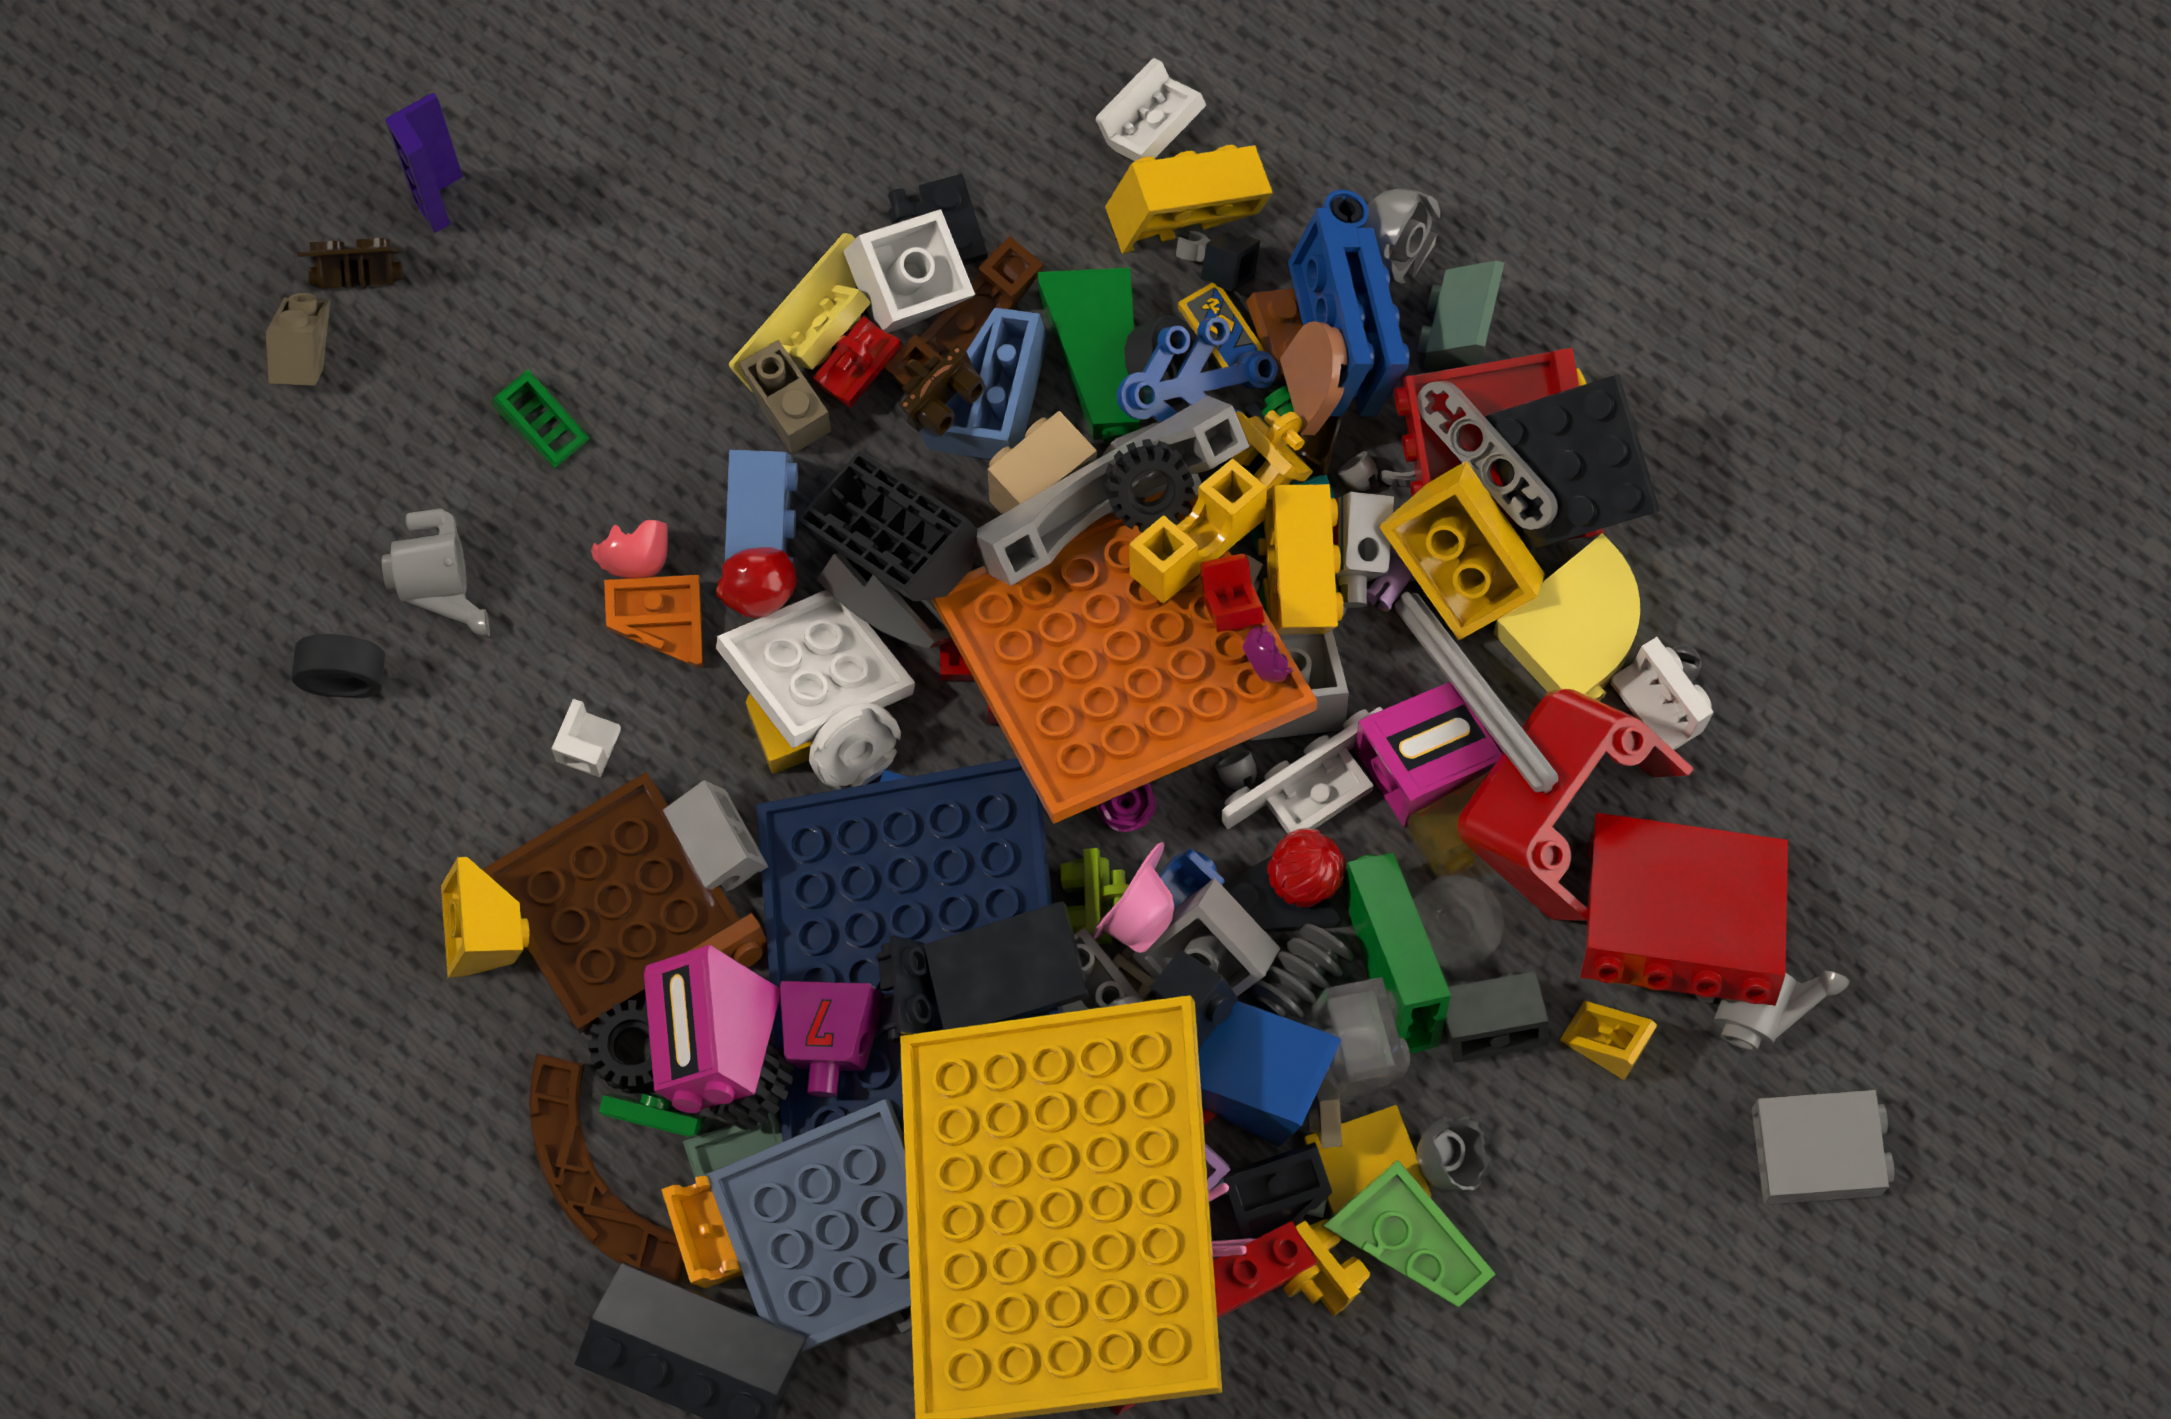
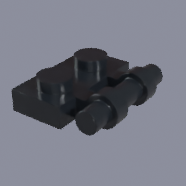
M963 174L919 185V193L922 202L919 203L909 202L905 189H895L888 194L892 207L889 210L892 225L941 209L963 265L983 261L988 258V252Z

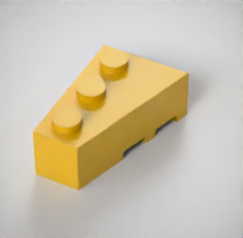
M1226 145L1212 152L1197 154L1195 151H1185L1171 158L1156 160L1154 157H1143L1134 161L1105 208L1120 250L1124 254L1134 251L1133 245L1138 240L1159 234L1162 242L1176 238L1173 230L1188 225L1201 223L1204 230L1258 214L1273 192L1256 146L1237 148L1235 145Z
M1330 484L1274 485L1266 492V519L1263 520L1265 538L1257 540L1259 555L1267 556L1268 578L1263 579L1267 616L1279 635L1326 634L1338 627V621H1341L1343 617V597L1340 592H1336L1335 574H1338L1340 570L1341 554L1339 546L1333 545L1332 527L1336 526L1338 520V505L1336 499L1330 496Z

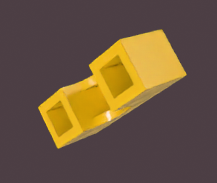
M1232 458L1198 486L1197 502L1182 522L1175 525L1163 515L1129 543L1130 576L1164 604L1201 573L1200 564L1202 562L1218 559L1266 519L1267 487Z

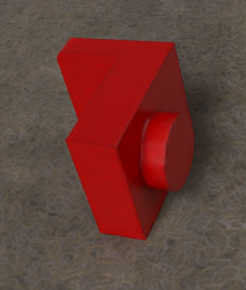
M1246 554L1232 555L1205 561L1200 564L1204 603L1217 633L1241 631L1251 625L1265 623L1263 606L1251 582L1249 560Z

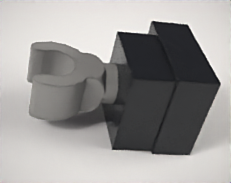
M1190 231L1189 240L1181 237L1178 238L1176 256L1185 260L1203 262L1201 279L1232 292L1254 279L1261 240L1247 235L1236 238L1225 233L1210 240L1200 232Z

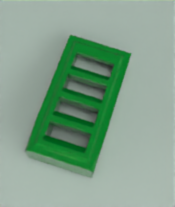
M529 369L492 399V407L554 469L590 440L588 435ZM529 391L534 398L517 411L513 404ZM542 404L547 411L529 424L524 418ZM555 417L560 423L541 438L537 431ZM567 430L575 439L565 447L570 441L569 439L554 452L548 445Z

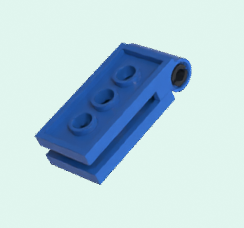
M1335 190L1331 192L1325 199L1322 207L1316 208L1288 261L1303 326L1312 321L1327 323L1331 327L1339 329L1346 344L1348 365H1341L1338 387H1344V392L1330 416H1343L1353 398L1356 399L1359 416H1377L1386 400L1391 397L1393 389L1402 373L1408 368L1409 350L1407 345L1402 343L1398 327L1399 310L1392 303L1389 291V271L1386 266H1383L1374 228H1363L1369 217V208L1362 197L1349 190Z

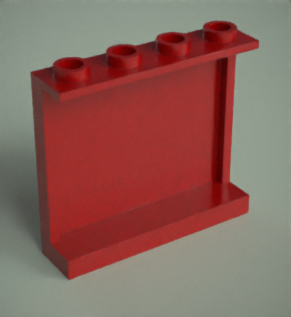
M1573 348L1399 378L1401 387L1394 389L1395 404L1398 415L1406 416L1409 433L1402 435L1403 451L1406 462L1414 463L1417 480L1410 482L1411 497L1427 483L1462 464L1459 458L1419 414L1417 396L1425 385L1437 381L1453 383L1481 414L1486 416L1578 387L1579 382ZM1432 393L1431 396L1435 401L1431 406L1432 411L1443 410L1452 418L1451 422L1445 424L1448 430L1455 421L1466 416L1463 409L1460 414L1454 415L1446 407L1445 402L1449 398L1447 393ZM1469 423L1460 431V443L1465 449L1475 451L1483 442V433L1478 426ZM1494 462L1490 471L1491 477L1495 483L1503 486L1496 462ZM1493 498V500L1496 502V504L1498 505L1502 513L1505 515L1511 526L1516 531L1513 519ZM1602 528L1566 540L1598 536L1602 533L1604 534Z
M1596 812L1588 841L1587 858H1591L1586 949L1580 978L1598 980L1603 983H1620L1647 987L1652 990H1668L1696 994L1701 997H1717L1745 1001L1750 1004L1776 1006L1786 974L1788 840Z

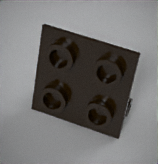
M356 239V248L345 249L344 242L338 241L309 242L310 251L297 252L298 257L316 258V267H309L308 277L310 286L318 285L320 290L344 287L342 261H344L347 288H353L352 260H358L361 287H367L366 259H368L370 285H394V280H403L402 262H394L393 253H403V248L391 246L390 239Z

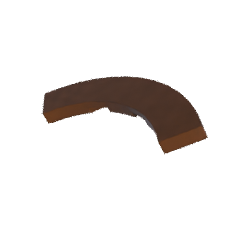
M536 1053L529 1099L531 1126L536 1155L543 1175L556 1201L587 1240L609 1258L619 1264L623 1262L629 1263L678 1284L684 1261L675 1233L653 1225L622 1204L601 1178L590 1158L584 1140L580 1116V1091L584 1064Z

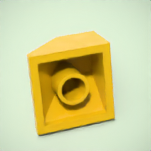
M457 857L441 885L448 978L469 976L514 964L523 948H527L529 944V923L527 918H521L520 903L468 857Z

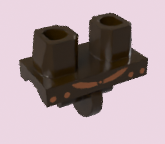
M956 345L942 361L933 355L924 365L914 359H910L905 364V369L912 378L902 387V390L908 396L899 406L908 417L907 423L917 432L924 427L939 436H943L956 419L953 410L945 404L955 394L968 404L973 403L985 392L986 386L981 376L974 369L968 353Z

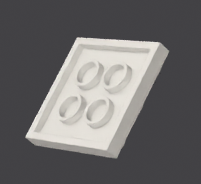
M827 590L717 636L716 649L792 748L814 739L818 730L827 720L846 707L860 703H872L884 708L913 695L914 680L872 627L837 601Z

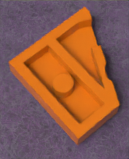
M699 575L604 580L606 627L609 631L694 667H704L701 580Z

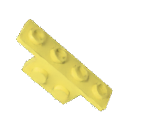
M843 233L729 362V367L751 392L752 390L739 367V363L779 340L796 366L813 370L815 366L827 360L832 352V347L845 332L852 330L860 321L861 314L871 302L861 290L855 289L857 285L843 252L855 240L852 234Z

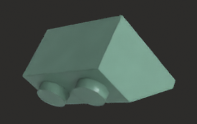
M1490 261L1446 269L1442 286L1433 284L1427 311L1435 313L1432 327L1423 325L1417 353L1425 354L1423 369L1437 372L1481 364L1504 262Z

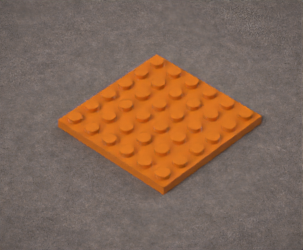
M1166 490L1140 501H1155L1159 499L1165 493ZM1196 494L1194 495L1193 502L1188 501L1187 503L1190 509L1187 515L1184 516L1181 513L1177 515L1179 523L1182 522L1194 508L1198 499ZM1114 512L1094 521L1076 535L1057 554L1051 563L1012 586L989 575L985 566L968 572L946 597L931 599L1053 824L1317 710L1315 695L1264 609L1265 623L1251 625L1241 631L1217 633L1204 603L1201 573L1163 604L1130 576L1129 543L1142 532L1139 531L1136 525H1134L1133 529L1125 526L1123 519L1118 520ZM1227 550L1219 558L1228 557L1232 555L1229 552V550ZM1267 625L1268 629L1266 631L1274 635L1275 644L1280 653L1287 657L1288 668L1291 667L1293 672L1289 673L1285 680L1273 683L1262 681L1246 656L1242 646L1249 631L1255 627L1261 628Z

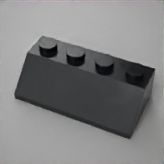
M623 1262L591 1318L574 1365L704 1419H776L807 1337Z

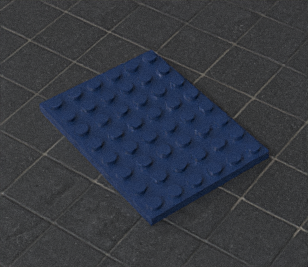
M1017 758L756 804L759 850L768 865L766 869L761 871L769 977L770 982L779 988L781 981L870 983L885 994L884 999L894 996V990L883 991L880 989L879 963L877 961V954L881 953V945L889 943L890 936L902 937L927 944L1052 904L1042 803ZM928 966L932 1031L944 1030ZM780 995L773 1027L775 1046L784 1051ZM1063 1006L1025 1018L1063 1013ZM882 1011L867 1067L863 1071H839L836 1097H817L807 1093L810 1070L794 1066V1070L788 1073L793 1076L792 1085H787L784 1088L785 1091L789 1092L786 1099H779L783 1142L884 1099L891 1101L904 1135L901 1043L888 1042V1034L882 1031Z

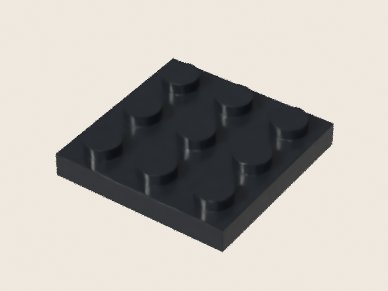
M1619 374L1484 416L1549 488L1557 500L1558 509L1556 517L1545 527L1529 530L1522 528L1513 520L1516 532L1528 550L1660 511ZM1498 459L1495 462L1503 486H1507L1514 479V467L1508 460ZM1526 480L1520 488L1507 494L1511 501L1514 496L1520 495L1527 502L1529 507L1524 513L1528 518L1536 515L1542 518L1543 514L1540 511V507L1544 503L1540 497L1531 500L1522 492L1523 488L1529 486Z

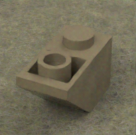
M308 293L294 294L289 298L283 299L266 330L269 384L316 385L323 371L330 299H317L315 295Z
M779 340L739 363V367L764 415L792 455L831 432L827 409Z

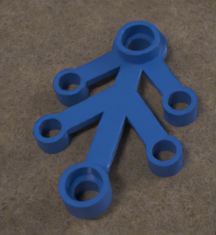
M1213 317L1200 322L1197 329L1198 336L1174 379L1160 382L1173 355L1184 353L1190 345V335L1184 327H1165L1158 335V345L1143 372L1128 375L1119 385L1117 403L1121 410L1133 419L1141 420L1152 417L1161 423L1177 413L1164 400L1178 397L1190 406L1208 396L1204 391L1240 383L1248 389L1265 388L1274 382L1278 373V366L1275 359L1269 353L1253 351L1243 354L1238 359L1237 365L1200 373L1213 348L1224 344L1230 335L1228 323L1223 318ZM1212 324L1217 328L1215 340L1210 335ZM1172 332L1177 336L1178 344L1176 348H1174L1170 343V335L1172 334ZM1260 362L1263 365V377L1258 372ZM1141 388L1145 392L1144 404L1139 399V390Z

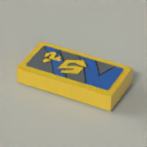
M1210 283L1178 302V309L1197 336L1198 326L1204 319L1220 317L1228 323L1230 328L1228 340L1222 345L1215 346L1210 354L1219 369L1237 365L1238 359L1247 352L1263 351L1261 343L1223 288ZM1212 324L1210 335L1215 340L1217 328Z

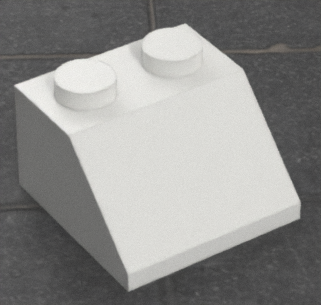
M941 209L859 235L843 251L858 289L871 302L866 308L871 322L886 333L925 320L975 295Z

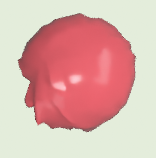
M645 520L633 534L621 532L620 527L615 524L612 526L606 540H603L598 545L596 543L593 544L591 549L592 557L601 569L619 578L629 579L655 576L664 567L667 558L668 524L657 520Z

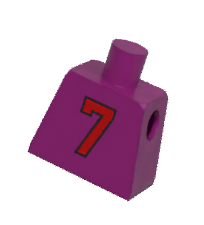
M781 981L780 995L785 1058L797 1068L810 1070L807 1092L809 1095L836 1097L839 1071H863L867 1067L882 1011L881 999H884L885 994L870 983Z

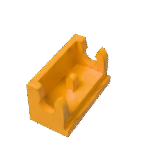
M698 1176L695 1178L696 1183L687 1187L671 1185L661 1190L690 1283L705 1289L742 1276L743 1273L710 1187L708 1176Z

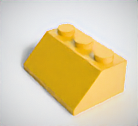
M1467 461L1427 483L1380 524L1379 528L1458 640L1531 601L1539 594L1545 573Z

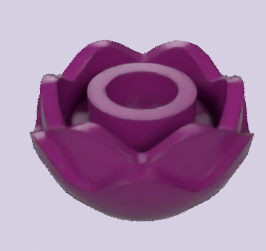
M1267 625L1261 628L1255 627L1249 631L1242 646L1246 656L1262 681L1273 683L1285 680L1287 675L1293 672L1291 667L1288 668L1287 657L1280 653L1275 644L1274 635L1266 631L1268 629Z
M1149 783L1096 805V809L1103 823L1111 829L1119 832H1132L1144 827L1152 818L1156 808V798ZM1126 800L1130 802V806L1123 807L1121 803Z

